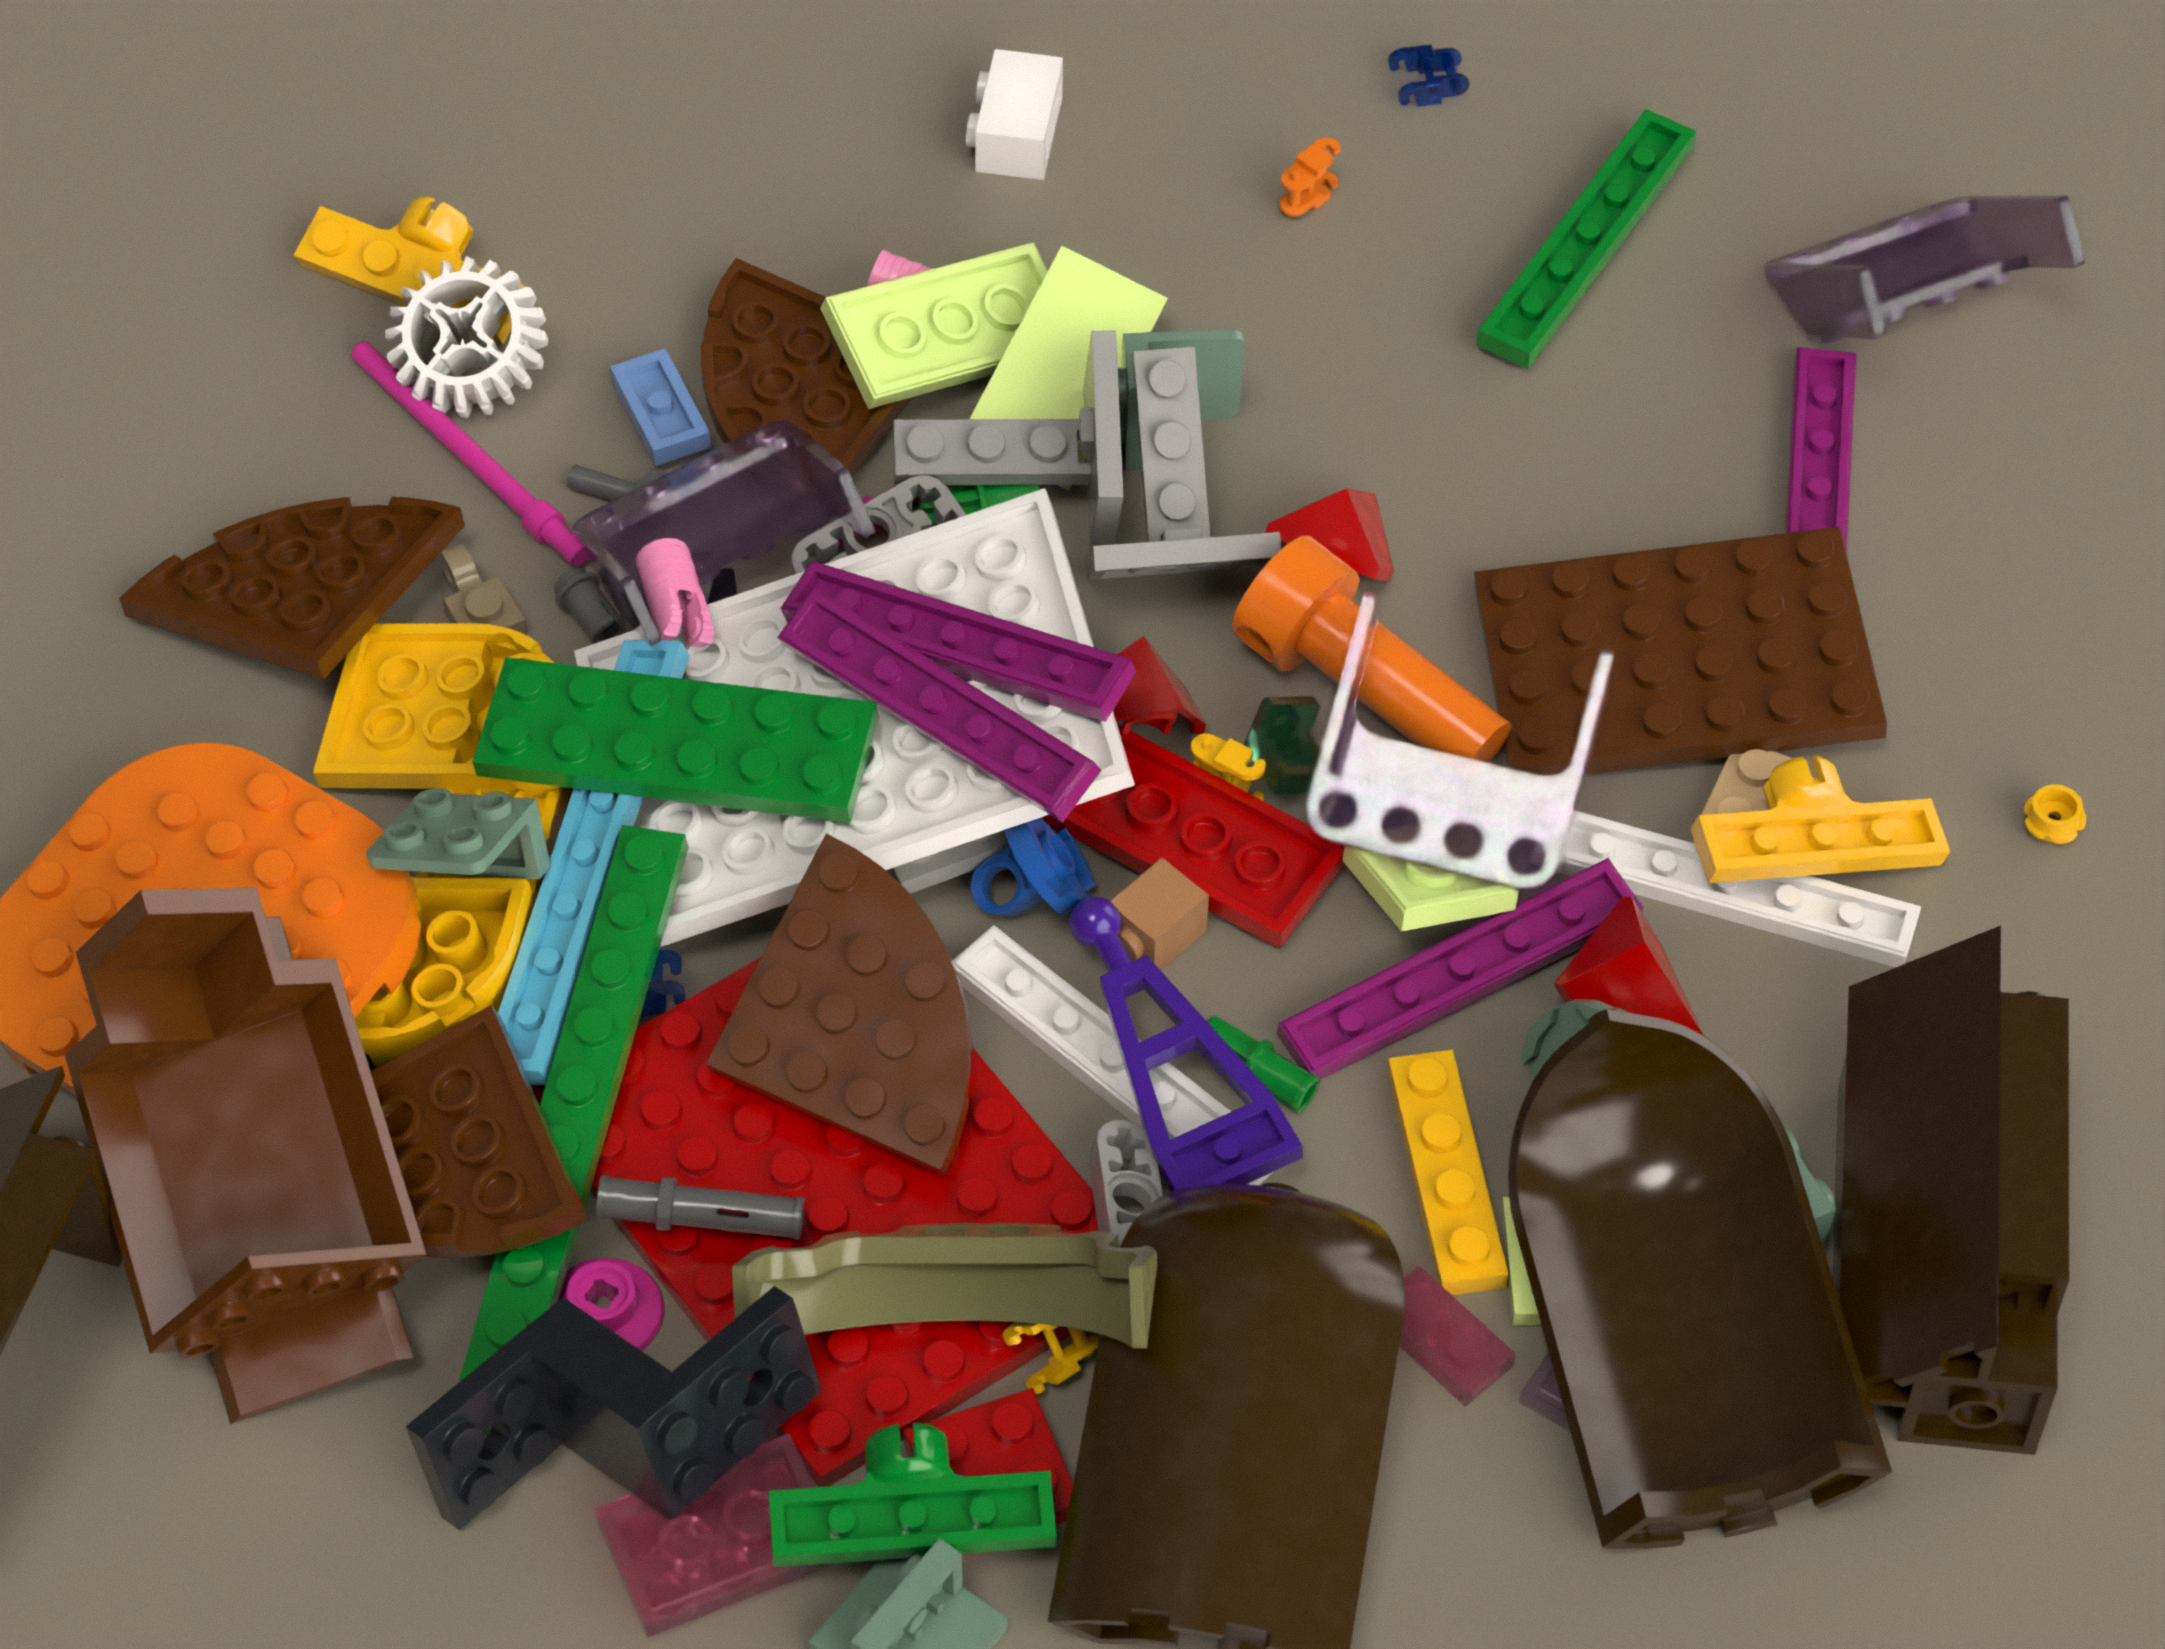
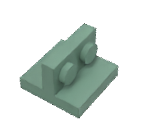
M939 1538L924 1557L916 1554L911 1558L878 1560L808 1641V1649H992L1008 1630L1007 1617L963 1587L962 1553Z

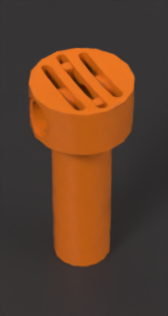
M1300 536L1284 546L1259 572L1243 595L1233 616L1231 629L1234 635L1281 672L1291 671L1306 660L1309 661L1463 783H1468L1476 778L1491 763L1504 745L1512 727L1511 723L1356 604L1353 599L1356 595L1360 579L1354 569L1311 536Z

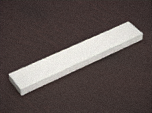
M1549 804L1531 858V865L1568 876H1573L1609 858L1629 888L1636 895L1893 967H1898L1906 962L1921 906L1813 876L1708 883L1694 843L1554 804Z
M995 925L990 927L952 960L961 986L1131 1122L1143 1127L1111 1020L1107 1013ZM1169 1062L1148 1071L1170 1140L1231 1112ZM1272 1173L1263 1176L1253 1182H1250L1247 1185L1259 1186Z

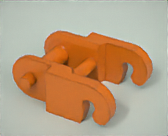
M1328 137L1317 139L1297 155L1295 163L1282 173L1281 184L1288 192L1280 199L1279 207L1285 215L1292 217L1301 216L1311 208L1316 210L1331 198L1329 188L1336 189L1339 180L1335 174L1326 170L1334 164V158L1331 154L1339 155L1341 153V145L1337 140Z

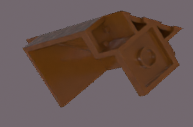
M257 888L140 890L76 951L96 1026L65 1054L90 1146L91 1149H94L109 1201V1213L149 1353L178 1351L181 1358H194L210 1353L230 1424L413 1359L414 1355L393 1287L404 1280L403 1273L426 1255V1251L336 958L293 960L281 918L265 916Z

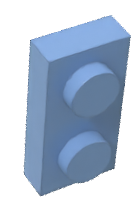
M666 348L610 366L611 383L654 466L711 448L710 431Z

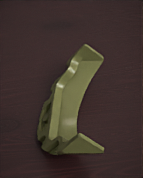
M944 1223L902 1226L894 1232L883 1234H864L858 1231L825 1235L815 1244L807 1247L788 1249L769 1246L750 1252L734 1264L732 1276L735 1318L773 1286H776L794 1299L805 1335L853 1327L908 1322L1006 1321L1080 1329L1111 1337L1131 1348H1147L1157 1271V1251L1149 1245L1136 1248H1119V1236L1114 1233L1095 1230L1087 1233L1067 1234L1061 1233V1226L1046 1224Z

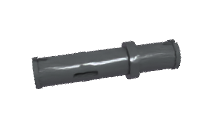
M602 1175L597 1194L596 1218L604 1219L607 1217L656 1223L657 1230L670 1232L673 1225L735 1233L742 1232L790 1237L793 1240H799L802 1231L805 1199L799 1196L793 1198L742 1192L739 1190L678 1185L677 1178L663 1176L661 1183L610 1178L607 1175ZM720 1208L747 1211L749 1214L724 1212Z

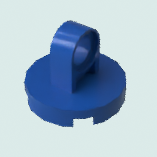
M1042 817L1005 829L1004 832L1009 845L983 861L976 868L971 878L970 890L974 902L980 909L1001 917H1015L1023 914L1045 900L1057 913L1069 919L1077 903L1085 898L1093 897L1090 893H1086L1096 887L1095 878L1088 862L1067 828L1065 827L1058 833H1055ZM1009 869L1016 877L1017 890L1014 897L1008 903L998 905L991 898L990 883L998 872Z

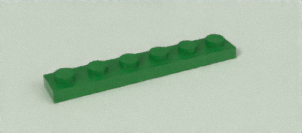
M1645 109L1480 326L1477 333L1476 346L1529 369L1694 148L1696 131Z

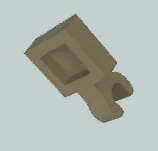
M463 543L440 552L441 558L448 568L443 570V576L454 593L443 598L444 612L450 623L491 624L527 634L526 620L499 575L482 582L472 556Z

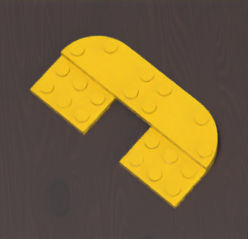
M476 623L374 624L346 655L313 769V775L320 788H442L449 790L452 794L483 795L490 792H503L510 797L535 798L538 804L550 860L564 819L571 788L480 777L476 775L472 761L505 657L549 663L554 662L543 653L537 641L523 633L502 626ZM417 871L416 877H412L418 892L416 893L417 917L421 923V931L416 954L411 966L392 995L380 988L354 1019L364 1052L369 1055L375 1068L490 1005L498 1013L544 875L541 879Z

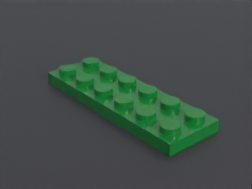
M505 657L472 763L476 775L480 777L851 823L879 714L876 702Z

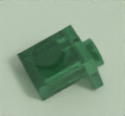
M1314 696L1264 698L1243 745L1253 750L1251 758L1253 762L1257 759H1263L1266 762L1265 772L1262 777L1274 795L1328 793L1336 776L1334 769L1310 734L1321 708Z

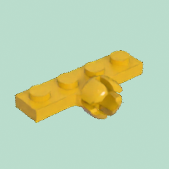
M419 196L410 201L399 223L390 230L379 229L320 206L293 256L299 265L407 307L408 303L401 295L402 286L411 287L419 291L423 287L419 279L420 270L427 271L435 279L442 275L440 264L442 260L450 262L455 272L461 271L463 263L462 254L473 236V230L467 223L466 216L447 203L441 202L435 211L430 209L435 199L428 196ZM473 299L460 301L448 307L462 308L472 302ZM507 311L499 318L500 327L493 337L494 342L502 345L512 329L511 315Z
M1815 755L1810 759L1818 778L1812 777L1808 763L1803 756L1783 762L1773 769L1768 782L1763 786L1770 810L1698 815L1690 829L1708 883L1941 866L1950 853L1931 798L1873 803L1854 802L1845 794L1834 764L1824 757Z

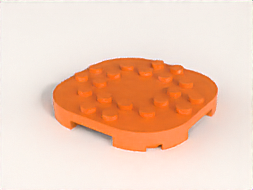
M190 743L156 751L126 765L104 781L85 800L0 898V1044L10 1058L30 1075L34 1071L43 1073L62 1065L65 1078L60 1087L76 1096L65 1054L96 1026L76 951L140 890L257 888L265 916L281 918L293 960L336 958L355 1019L380 988L392 995L411 966L416 954L421 931V923L417 917L416 893L418 892L409 871L374 869L369 866L366 851L384 833V830L373 820L266 757L239 746L223 743Z

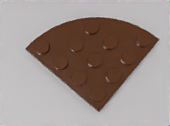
M735 258L721 278L710 301L708 320L704 330L703 342H701L702 382L707 408L719 437L730 455L744 472L763 490L782 504L818 523L913 397L868 409L820 309L825 296Z
M392 496L388 504L389 506H352L350 497H343L277 509L214 532V544L192 554L184 560L174 554L140 578L119 599L125 617L324 680L465 527L461 508L431 500Z
M826 833L706 1065L712 1072L945 1176L958 1147L968 1112L969 1097L967 1094L970 1080V1055L973 1052L969 1012L960 979L949 953L925 912L908 891L884 868L856 848Z
M492 1005L370 1071L426 1251L424 1257L462 1258L491 1255L546 1240L588 1221V1217L503 1020Z

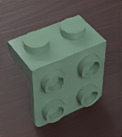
M1236 329L1123 333L1121 368H1118L1121 444L1123 446L1125 469L1141 468L1132 364L1133 351L1195 347L1201 419L1234 418L1240 411L1245 346L1241 331Z
M442 788L420 792L366 851L369 866L374 869L541 879L551 867L537 800L535 798L510 797L503 792H490L483 795L452 794L449 790Z

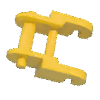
M1200 734L1191 742V752L1197 758L1192 762L1193 764L1248 793L1251 788L1250 781L1259 779L1265 772L1266 762L1263 759H1257L1253 767H1247L1246 765L1251 761L1253 750L1231 738L1225 741L1212 734ZM1255 791L1253 793V796L1264 801L1263 792Z
M1015 1322L1006 1328L1002 1334L1007 1345H1016L1022 1341L1020 1334L1036 1335L1041 1331L1043 1332L1053 1356L1048 1358L1049 1365L1033 1374L1026 1381L1027 1389L1033 1388L1035 1394H1040L1045 1390L1043 1383L1049 1382L1050 1384L1058 1385L1081 1370L1077 1361L1083 1357L1086 1359L1093 1355L1092 1352L1099 1346V1337L1097 1335L1087 1336L1084 1330L1067 1327L1074 1342L1062 1349L1053 1331L1058 1326Z

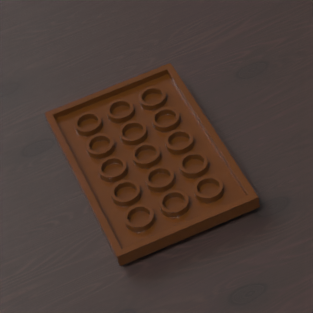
M1840 527L1474 571V587L1497 712L1509 721L1512 726L1509 736L1504 743L1511 784L1726 758L1730 754H1742L1752 749L1775 752L1886 738L1887 720Z

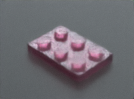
M790 1433L759 1445L752 1454L739 1461L710 1486L701 1498L689 1504L671 1521L639 1499L634 1493L594 1508L598 1527L647 1638L836 1564L773 1568L768 1491L815 1488Z

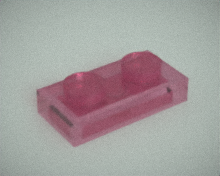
M1420 1265L1404 1277L1405 1307L1399 1346L1466 1407L1514 1366L1515 1352Z

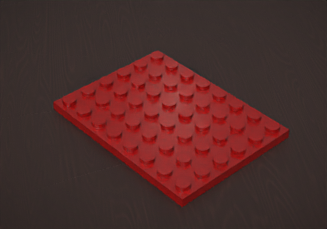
M761 957L636 1029L590 1190L597 1199L599 1182L602 1175H607L610 1178L661 1183L662 1177L666 1176L677 1178L678 1185L739 1190L742 1192L797 1198V1196L804 1197V1216L799 1240H793L790 1237L742 1232L735 1233L673 1225L671 1232L656 1229V1223L611 1218L706 1342L735 1319L733 1265L750 1252L769 1246L788 1249L802 1248L815 1244L822 1237L829 1234L858 1231L864 1234H883L894 1232L902 1226L924 1224H1046L1061 1226V1233L1067 1234L1087 1233L1098 1230L1093 1190L974 1048L970 1055V1080L967 1094L969 1097L968 1112L958 1147L945 1176L712 1072L706 1065V1062ZM538 1085L532 1088L539 1106L546 1085ZM720 1208L724 1212L749 1214L747 1211ZM1006 1321L908 1322L853 1327L805 1335L822 1391L802 1411L794 1414L775 1432L818 1487H829L866 1464V1441L878 1429L899 1424L900 1441H903V1430L913 1427V1423H925L938 1419L1049 1350L1050 1346L1042 1331L1036 1335L1020 1334L1022 1338L1020 1343L1007 1345L1002 1334L1006 1328L1015 1322ZM1058 1326L1053 1330L1059 1343L1071 1336L1067 1327Z

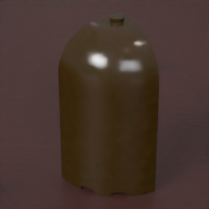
M1621 1008L1605 1009L1590 1017L1586 1026L1563 1043L1549 1057L1528 1089L1516 1120L1511 1141L1508 1186L1514 1227L1602 1548L1648 1549L1680 1546L1685 1540L1683 1532L1716 1526L1722 1527L1725 1538L1777 1525L1774 1513L1777 1510L1811 1498L1814 1505L1821 1509L1857 1493L1890 1474L1892 1469L1795 1154L1784 1126L1773 1106L1752 1077L1729 1054L1698 1032L1673 1021L1628 1013Z
M1266 1183L1261 1186L1212 1184L1180 1188L1168 1192L1157 1198L1140 1213L1129 1228L1120 1248H1136L1149 1245L1157 1251V1271L1147 1348H1131L1111 1337L1104 1335L1100 1337L1047 1622L1096 1643H1148L1177 1647L1179 1634L1183 1633L1218 1639L1217 1649H1350L1403 1324L1405 1286L1400 1258L1388 1234L1371 1218L1341 1204L1300 1193L1298 1189L1286 1184Z

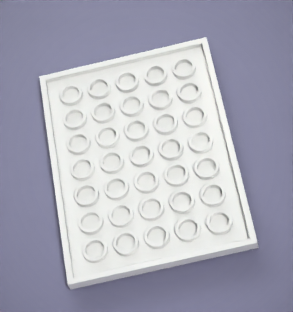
M1045 488L825 564L1094 647L1052 503ZM805 571L708 604L707 607L714 629L712 644L703 648L688 645L682 627H680L677 637L670 640L682 641L690 655L682 679L870 701L787 648L777 638L788 623L780 608ZM654 623L575 650L577 666L614 670L624 640H659ZM958 676L1096 763L1101 772L1076 805L1135 785L1113 711L1107 721L1104 722ZM877 705L879 719L851 823L643 797L634 827L685 834L689 846L660 947L789 904L826 833L856 848L882 868L888 870L1049 814Z

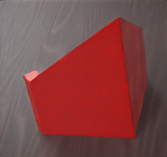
M1345 488L1269 522L1265 533L1280 532V540L1287 544L1300 536H1311L1357 573L1374 580L1389 582L1394 569L1376 494Z
M1145 636L1117 654L1130 658L1137 672L1113 709L1116 721L1123 720L1121 727L1123 734H1128L1130 726L1134 723L1149 724L1158 728L1163 734H1169L1172 724L1176 722L1178 713L1182 715L1192 734H1204L1207 724L1187 688Z
M1622 897L1553 985L1565 1003L1575 999L1600 1000L1614 1008L1624 1009L1628 1013L1673 1021L1703 1035L1662 944L1633 898Z

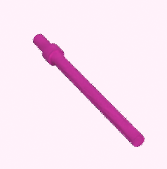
M362 341L353 348L351 352L352 360L522 518L521 526L538 543H548L573 567H579L588 560L591 553L590 549L565 526V517L547 500L538 501L443 411L434 409L429 398H424L421 401L414 399L412 396L414 385L402 387L396 379L399 370L393 368L389 361L368 341Z

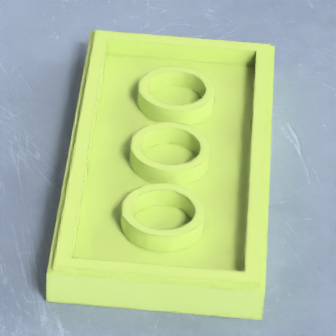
M1033 242L825 297L820 309L868 409L993 375L1048 270Z
M1061 246L970 419H1079L1080 408H1084L1083 384L1091 331H1116L1118 368H1121L1123 333L1152 332L1168 298ZM1077 441L1078 463H1084L1086 452H1080V441ZM1058 485L1068 491L1072 487V485Z

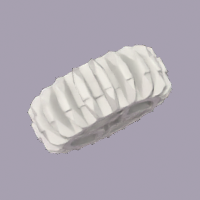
M467 256L462 263L461 271L455 272L449 261L442 260L440 264L442 275L435 279L427 271L420 270L419 279L423 287L419 291L411 287L402 286L401 295L408 303L407 307H390L389 315L398 326L385 330V339L389 345L395 347L388 352L387 359L393 368L400 369L396 379L402 387L414 385L412 396L417 401L429 398L432 400L433 408L443 411L445 414L455 404L458 415L465 419H468L473 404L478 403L482 412L485 415L491 416L494 408L491 400L500 396L504 403L513 405L515 398L510 390L511 387L516 384L521 388L531 389L533 382L525 369H543L544 360L535 350L548 346V337L545 331L539 329V327L545 324L546 317L542 308L533 307L537 301L536 295L530 287L520 288L521 280L515 272L510 270L501 276L498 264L491 260L479 272L474 259ZM473 299L472 302L462 308L448 307L460 301ZM507 311L511 315L512 331L508 346L503 353L497 348L493 337L500 327L499 318ZM431 323L439 332L440 339L433 348L434 358L426 365L422 356V344L425 332ZM451 329L459 335L468 332L470 337L472 331H474L483 347L473 340L465 344L463 339L461 345H459ZM473 367L486 369L471 376L460 377L463 372Z

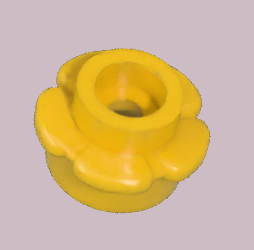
M2052 784L2040 788L2024 805L2023 811L2027 816L2025 826L2030 834L2037 839L2054 844L2069 843L2077 837V831L2084 829L2087 817L2080 796L2071 788L2063 785ZM2049 817H2055L2059 820H2053Z

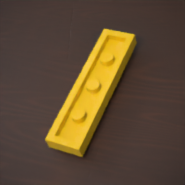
M1453 1049L1388 1058L1387 1075L1440 1297L1507 1288L1509 1274Z

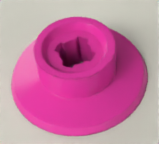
M617 1258L591 1259L567 1270L559 1300L564 1297L641 1351L650 1345L661 1329L665 1315V1303L659 1285L647 1271L631 1262ZM606 1296L608 1300H611L609 1307L599 1308V1305L594 1304L596 1298Z

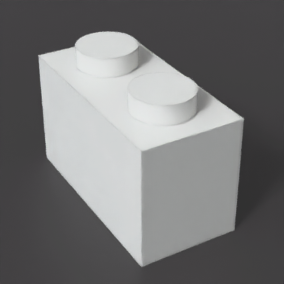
M1000 49L994 50L990 71H980L978 77L976 105L981 106L980 113L971 112L967 124L966 147L975 148L976 172L1044 180L1062 102L1063 57Z

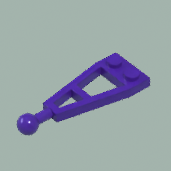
M1088 897L1077 903L1070 914V931L1075 940L1081 945L1096 949L1109 972L1100 976L1101 991L1152 1154L1158 1163L1159 1172L1170 1191L1212 1184H1248L1302 1159L1303 1146L1270 1090L1148 956L1134 962L1132 961L1118 937L1121 929V916L1116 906L1102 897ZM1145 990L1176 1026L1139 1042L1125 998ZM1197 1049L1246 1105L1170 1140L1148 1071Z

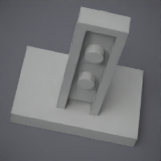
M1091 331L1083 384L1084 408H1080L1079 419L894 420V485H898L918 475L932 476L939 479L944 485H1087L1090 549L1093 546L1115 544L1123 503L1116 331ZM1077 441H1080V452H1086V463H1078Z
M1195 347L1133 351L1132 364L1147 542L1093 546L1085 556L1087 581L1265 567L1270 559L1281 550L1280 532L1210 537Z

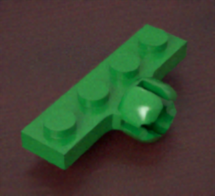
M913 1423L914 1442H912V1457L902 1458L899 1424L880 1428L870 1435L865 1444L866 1476L864 1481L854 1485L768 1491L773 1568L911 1558L916 1554L924 1557L939 1538L962 1554L1056 1547L1057 1535L1050 1471L969 1477L957 1475L950 1468L947 1437L939 1428L924 1423Z

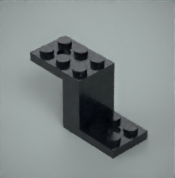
M773 1286L672 1372L562 1297L405 1427L441 1517L458 1530L480 1512L490 1507L499 1496L530 1470L540 1465L561 1444L566 1445L671 1521L689 1504L701 1498L710 1486L739 1461L752 1454L759 1447L760 1443L788 1419L802 1411L822 1391L794 1299L776 1286ZM492 1426L488 1436L484 1439L483 1433Z

